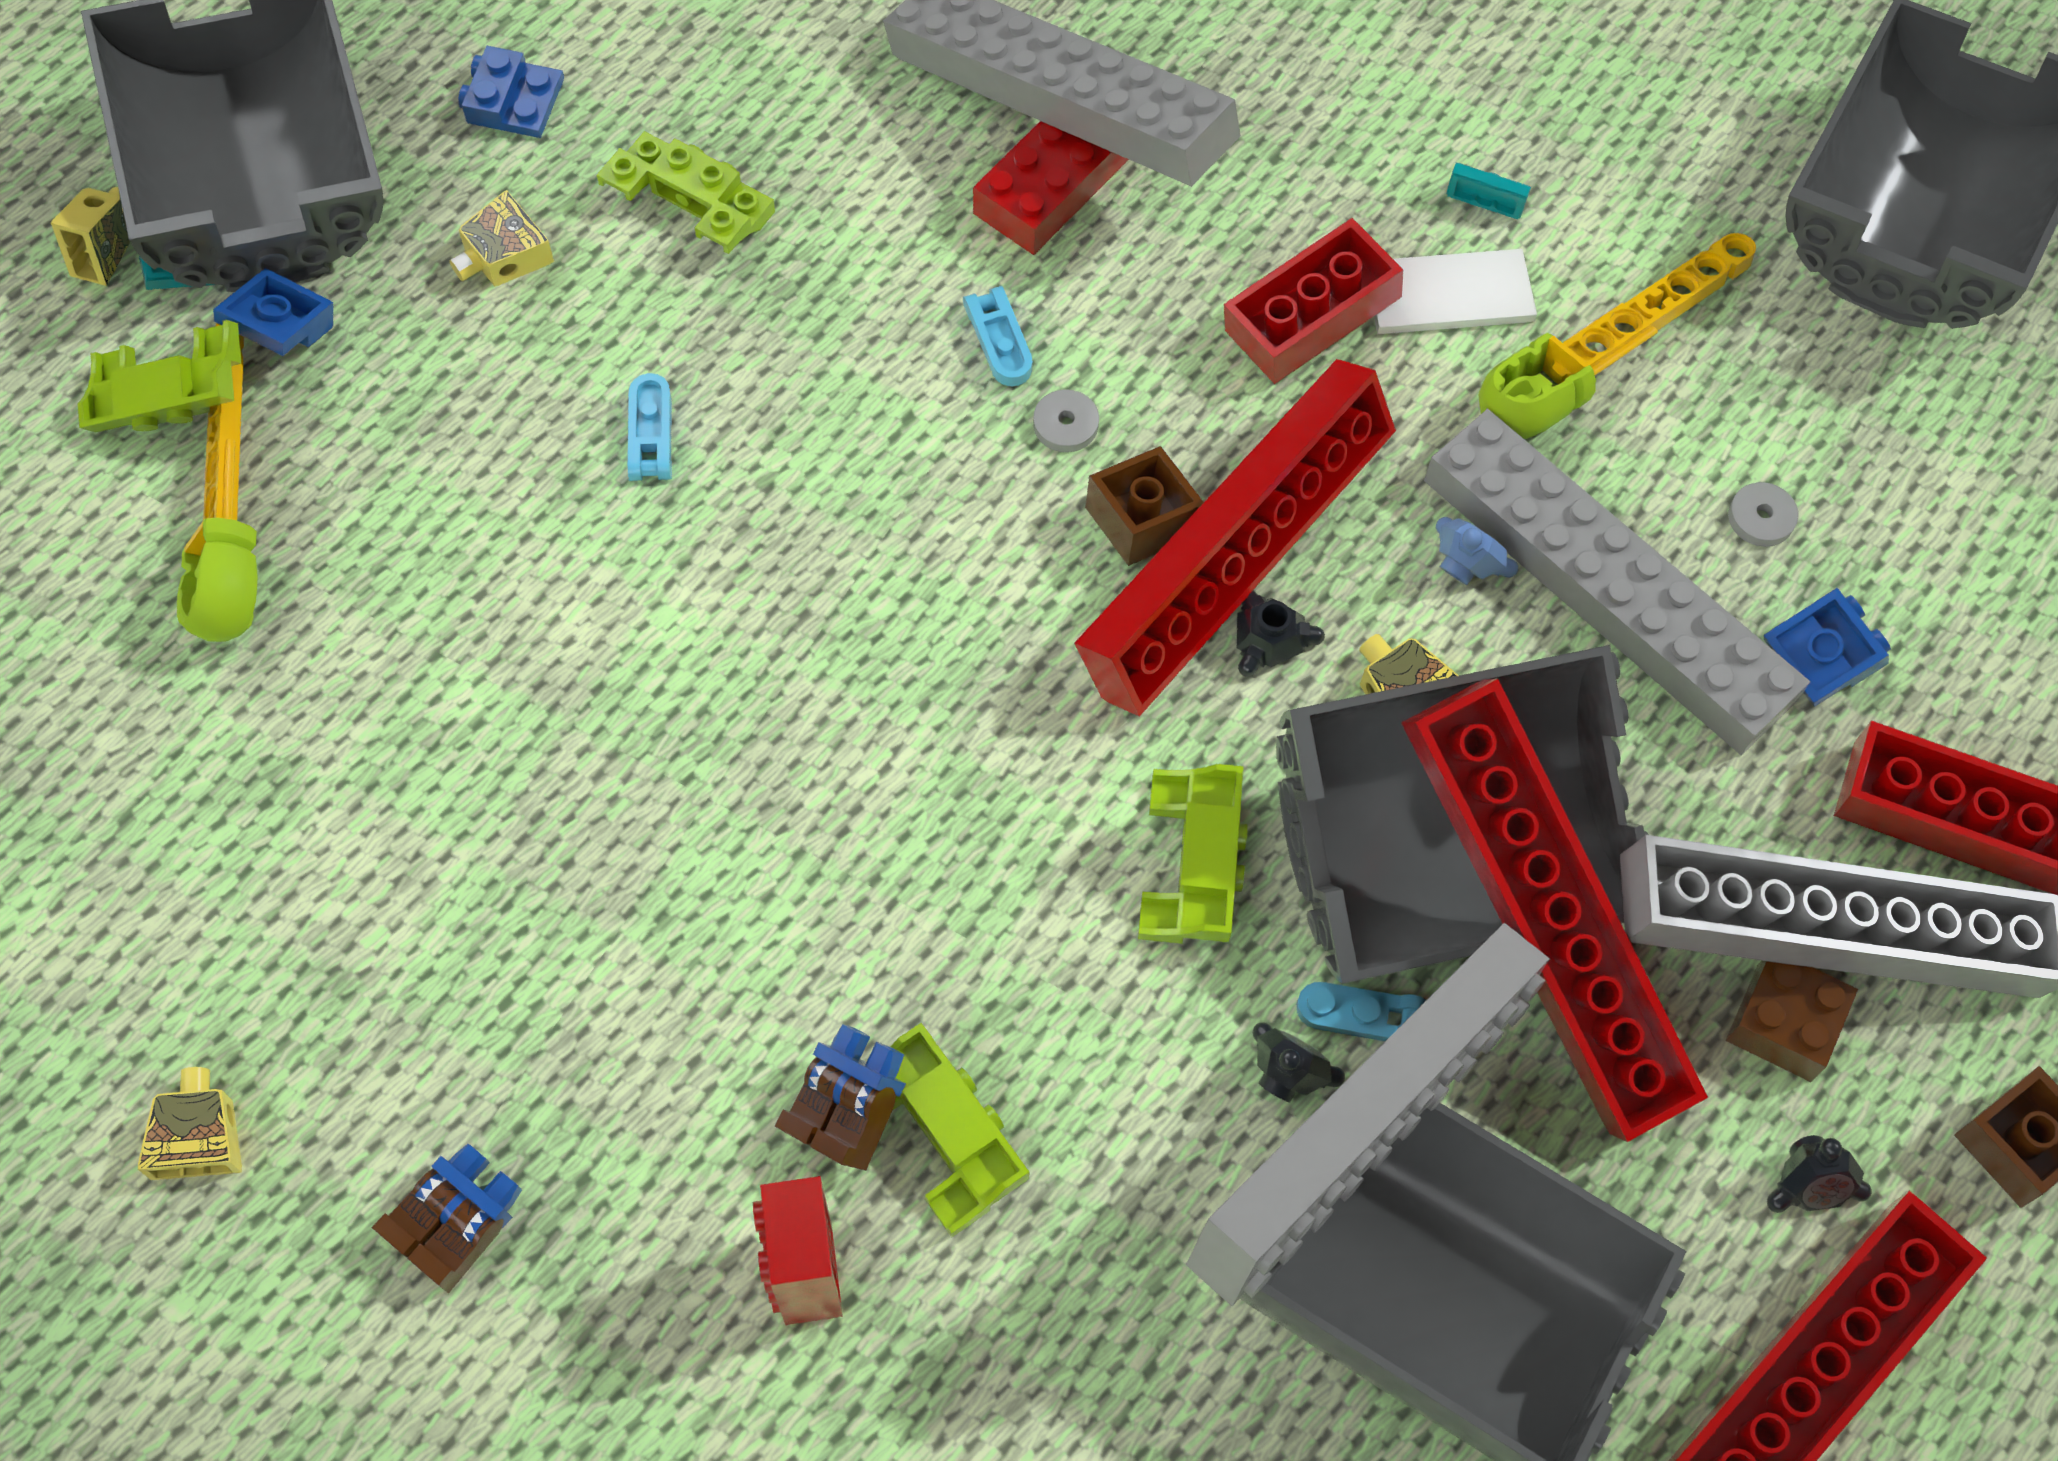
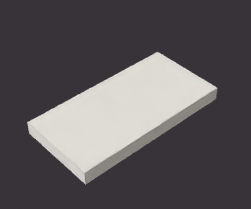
M1523 249L1396 258L1394 260L1404 270L1402 298L1374 316L1377 334L1535 322L1537 312Z

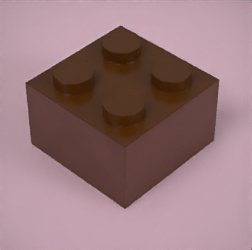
M1159 446L1089 475L1085 508L1126 564L1130 566L1157 554L1204 502L1164 449Z
M1761 960L1757 965L1725 1041L1812 1082L1829 1063L1858 988L1814 967Z
M2040 1066L2018 1081L1954 1134L2020 1208L2043 1195L2058 1182V1085Z

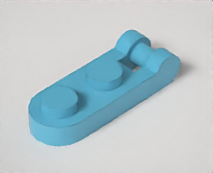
M999 286L989 289V294L978 297L975 293L964 296V308L969 320L972 322L995 379L1006 386H1019L1025 383L1032 373V356L1004 288ZM995 309L993 312L984 314V311Z
M642 374L635 378L629 387L627 460L629 481H642L643 476H658L659 480L672 479V398L668 382L658 374ZM642 452H657V459L642 460Z
M1314 982L1307 985L1300 992L1296 1007L1300 1020L1311 1028L1386 1041L1426 999L1417 995L1408 994L1400 996L1327 982ZM1389 1012L1402 1014L1401 1025L1387 1024Z

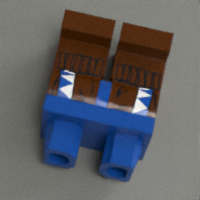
M842 1024L831 1046L818 1042L813 1053L816 1058L812 1060L806 1070L804 1084L791 1110H782L775 1127L802 1143L810 1145L811 1148L841 1165L866 1171L892 1113L896 1096L901 1095L906 1083L896 1078L904 1054L892 1047L876 1042L867 1062L860 1058L870 1036L854 1027Z
M466 1144L449 1161L440 1156L431 1166L433 1169L428 1171L416 1183L409 1195L388 1216L385 1213L371 1227L448 1294L496 1238L500 1230L513 1218L507 1211L513 1206L522 1191L502 1171L493 1178L484 1190L474 1184L473 1181L490 1162L470 1144Z

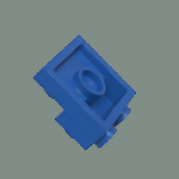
M486 45L482 56L475 55L471 64V76L473 79L470 86L462 85L459 92L458 103L459 107L463 109L466 122L468 124L541 138L564 81L563 70L526 63L524 53Z
M266 268L213 309L214 322L223 325L225 320L238 323L240 335L281 356L288 353L298 343L309 348L333 328L332 301Z
M1838 588L1764 634V640L1769 647L1810 681L1803 693L1814 707L1848 685L1852 688L1889 664V654L1887 652L1891 650V647L1886 638L1877 628L1872 631L1869 630L1861 619L1865 616V613L1860 604L1852 595L1845 598Z

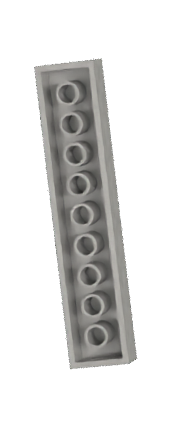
M905 0L883 20L892 54L900 60L1191 187L1241 136L1235 99L995 0Z
M1488 408L1431 457L1424 479L1431 488L1480 530L1499 542L1513 559L1741 756L1797 702L1809 685L1810 681Z
M1652 835L1643 836L1620 854L1624 927L1631 943L2041 998L2058 989V895Z
M1503 923L1208 1218L1186 1266L1231 1306L1245 1293L1253 1298L1271 1278L1272 1274L1269 1271L1279 1261L1282 1265H1285L1303 1244L1301 1238L1310 1229L1313 1233L1317 1232L1334 1210L1331 1207L1336 1201L1341 1198L1345 1202L1362 1183L1364 1178L1361 1176L1369 1167L1375 1171L1388 1157L1393 1149L1390 1145L1398 1137L1402 1141L1405 1140L1421 1121L1419 1115L1426 1108L1430 1111L1434 1110L1448 1093L1449 1088L1447 1086L1454 1079L1460 1082L1477 1062L1475 1057L1481 1051L1487 1054L1496 1045L1504 1033L1502 1029L1507 1024L1513 1027L1530 1007V1004L1527 1002L1534 997L1545 982V979L1540 974L1549 958L1507 924Z

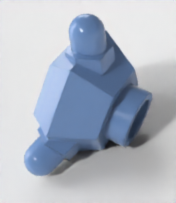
M1442 517L1437 521L1436 530L1441 538L1439 551L1446 556L1439 567L1463 584L1468 585L1474 576L1484 579L1494 574L1510 578L1517 574V562L1507 558V550L1484 531L1459 518L1452 520L1449 517Z

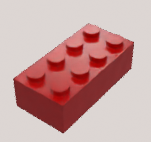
M1040 121L973 187V214L1032 255H1035L1129 159Z
M1351 218L1224 303L1225 332L1262 372L1276 384L1402 298L1404 270Z
M821 1176L761 1184L762 1200L753 1202L755 1229L759 1233L760 1244H763V1251H758L761 1282H764L765 1292L768 1293L769 1303H772L773 1313L781 1312L785 1325L843 1317L832 1222Z

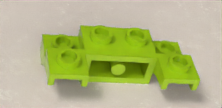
M646 131L639 136L627 151L619 148L596 175L599 185L604 186L608 184L625 193V198L629 201H632L644 187L650 184L652 193L700 218L701 220L694 227L696 237L701 239L705 236L722 245L724 252L727 254L746 236L755 231H760L775 213L774 199L742 183L740 172L731 164L717 161L706 155L695 145H687L676 138L668 144Z
M225 320L223 325L207 329L193 328L194 345L192 359L177 355L136 365L135 348L126 345L119 346V350L104 354L98 352L90 353L91 374L88 388L82 399L77 403L79 428L92 432H101L132 425V429L135 431H153L158 429V424L188 423L193 421V416L209 413L210 406L234 401L231 366L241 364L238 323Z
M1214 764L1186 770L1153 769L1149 815L1184 819L1178 893L1142 891L1138 939L1183 944L1184 938L1220 942L1230 941L1234 892H1242L1245 865L1237 864V851L1245 850L1248 824L1240 823L1244 766Z
M921 1022L897 1038L890 1046L904 1054L896 1078L906 1083L901 1095L896 1096L893 1110L902 1104L906 1107L952 1172L949 1178L924 1195L925 1201L952 1238L991 1211V1206L1029 1180L1030 1172L1000 1132L1004 1125L996 1111L989 1104L984 1108L973 1094L977 1091V1087L972 1078L962 1067L956 1071Z

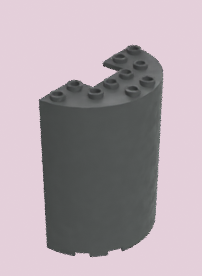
M136 0L82 10V20L128 237L134 250L153 269L160 267L172 273L175 281L189 286L202 288L206 283L225 285L226 292H235L265 268L292 282L317 277L330 271L329 263L337 260L342 255L345 257L353 256L368 241V231L374 223H379L382 215L383 190L332 0H249L251 9L175 23L171 22L164 0Z
M1893 0L1788 196L1785 215L1788 233L1793 232L1798 244L1796 253L1810 272H1819L1831 283L1828 289L1848 302L1895 323L1919 328H1926L1928 322L1947 323L1951 329L1977 325L1981 318L1995 313L1999 316L2018 302L2026 291L2058 225V55L2048 52L2036 78L1960 51L1972 23L1910 0Z
M1610 645L1287 710L1282 714L1280 725L1282 729H1286V734L1277 736L1276 759L1280 769H1285L1286 778L1278 782V791L1289 857L1299 892H1302L1306 902L1311 901L1314 909L1307 911V920L1316 945L1322 944L1324 950L1330 952L1331 955L1325 956V963L1340 983L1353 982L1471 956L1502 925L1401 722L1481 680H1499L1620 922L1624 923L1620 854L1643 836L1649 834L1644 831L1643 825L1628 823L1626 820L1625 810L1629 807V800L1625 787L1619 782L1617 767L1621 762L1620 751L1616 742L1611 739V736L1620 737L1626 735L1625 724L1628 722L1629 716L1627 705L1624 699L1619 696L1616 679L1620 677L1619 661L1616 654L1611 652Z
M1439 1103L1432 1111L1426 1108L1419 1115L1421 1121L1411 1134L1403 1141L1398 1137L1390 1145L1393 1149L1384 1162L1375 1171L1370 1167L1361 1176L1364 1179L1356 1191L1345 1202L1341 1198L1336 1201L1331 1207L1334 1210L1322 1227L1315 1233L1310 1229L1301 1238L1303 1244L1285 1265H1282L1279 1261L1269 1271L1272 1276L1265 1286L1253 1298L1245 1293L1240 1299L1494 1461H1588L1592 1453L1596 1455L1600 1451L1611 1431V1427L1606 1425V1422L1613 1410V1405L1608 1402L1613 1393L1617 1395L1621 1391L1631 1373V1368L1625 1365L1629 1354L1636 1356L1643 1347L1648 1335H1655L1667 1314V1310L1661 1307L1665 1296L1671 1299L1684 1279L1685 1273L1679 1270V1267L1687 1251L1442 1103Z

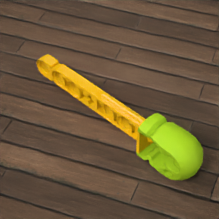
M1728 234L1712 244L1709 250L1700 252L1564 342H1561L1549 333L1541 335L1532 341L1529 346L1520 349L1496 365L1487 374L1478 394L1481 414L1488 408L1523 439L1546 431L1568 416L1572 410L1581 407L1591 400L1596 391L1595 375L1656 335L1659 329L1723 287L1728 277L1733 280L1748 270L1755 255V242L1745 234ZM1733 248L1739 249L1746 254V256H1732L1726 250ZM1711 267L1717 270L1719 274L1713 276L1705 275L1699 268ZM1677 285L1685 286L1691 293L1678 294L1671 287ZM1626 323L1633 326L1635 331L1621 332L1615 325ZM1591 342L1601 343L1607 350L1595 352L1590 350L1586 344ZM1543 370L1558 385L1552 387L1553 384L1539 372Z
M240 334L241 364L231 366L234 401L210 406V412L208 413L203 521L182 551L181 567L186 572L180 579L177 593V618L179 623L189 633L206 641L226 642L237 638L252 625L257 596L256 556L251 553L256 546L257 531L250 525L237 521L243 381L242 349L244 348V336Z

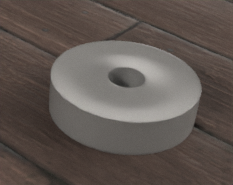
M1057 390L1047 394L1038 402L1034 411L1033 427L1037 438L1046 447L1058 452H1075L1088 446L1096 437L1099 427V413L1094 402L1085 394L1074 390ZM1068 417L1073 422L1071 424H1062L1059 420Z
M1756 482L1744 486L1736 493L1729 506L1728 518L1731 527L1740 538L1753 545L1768 547L1784 542L1791 535L1798 522V508L1794 499L1784 489L1774 484ZM1757 511H1765L1770 518L1760 517Z

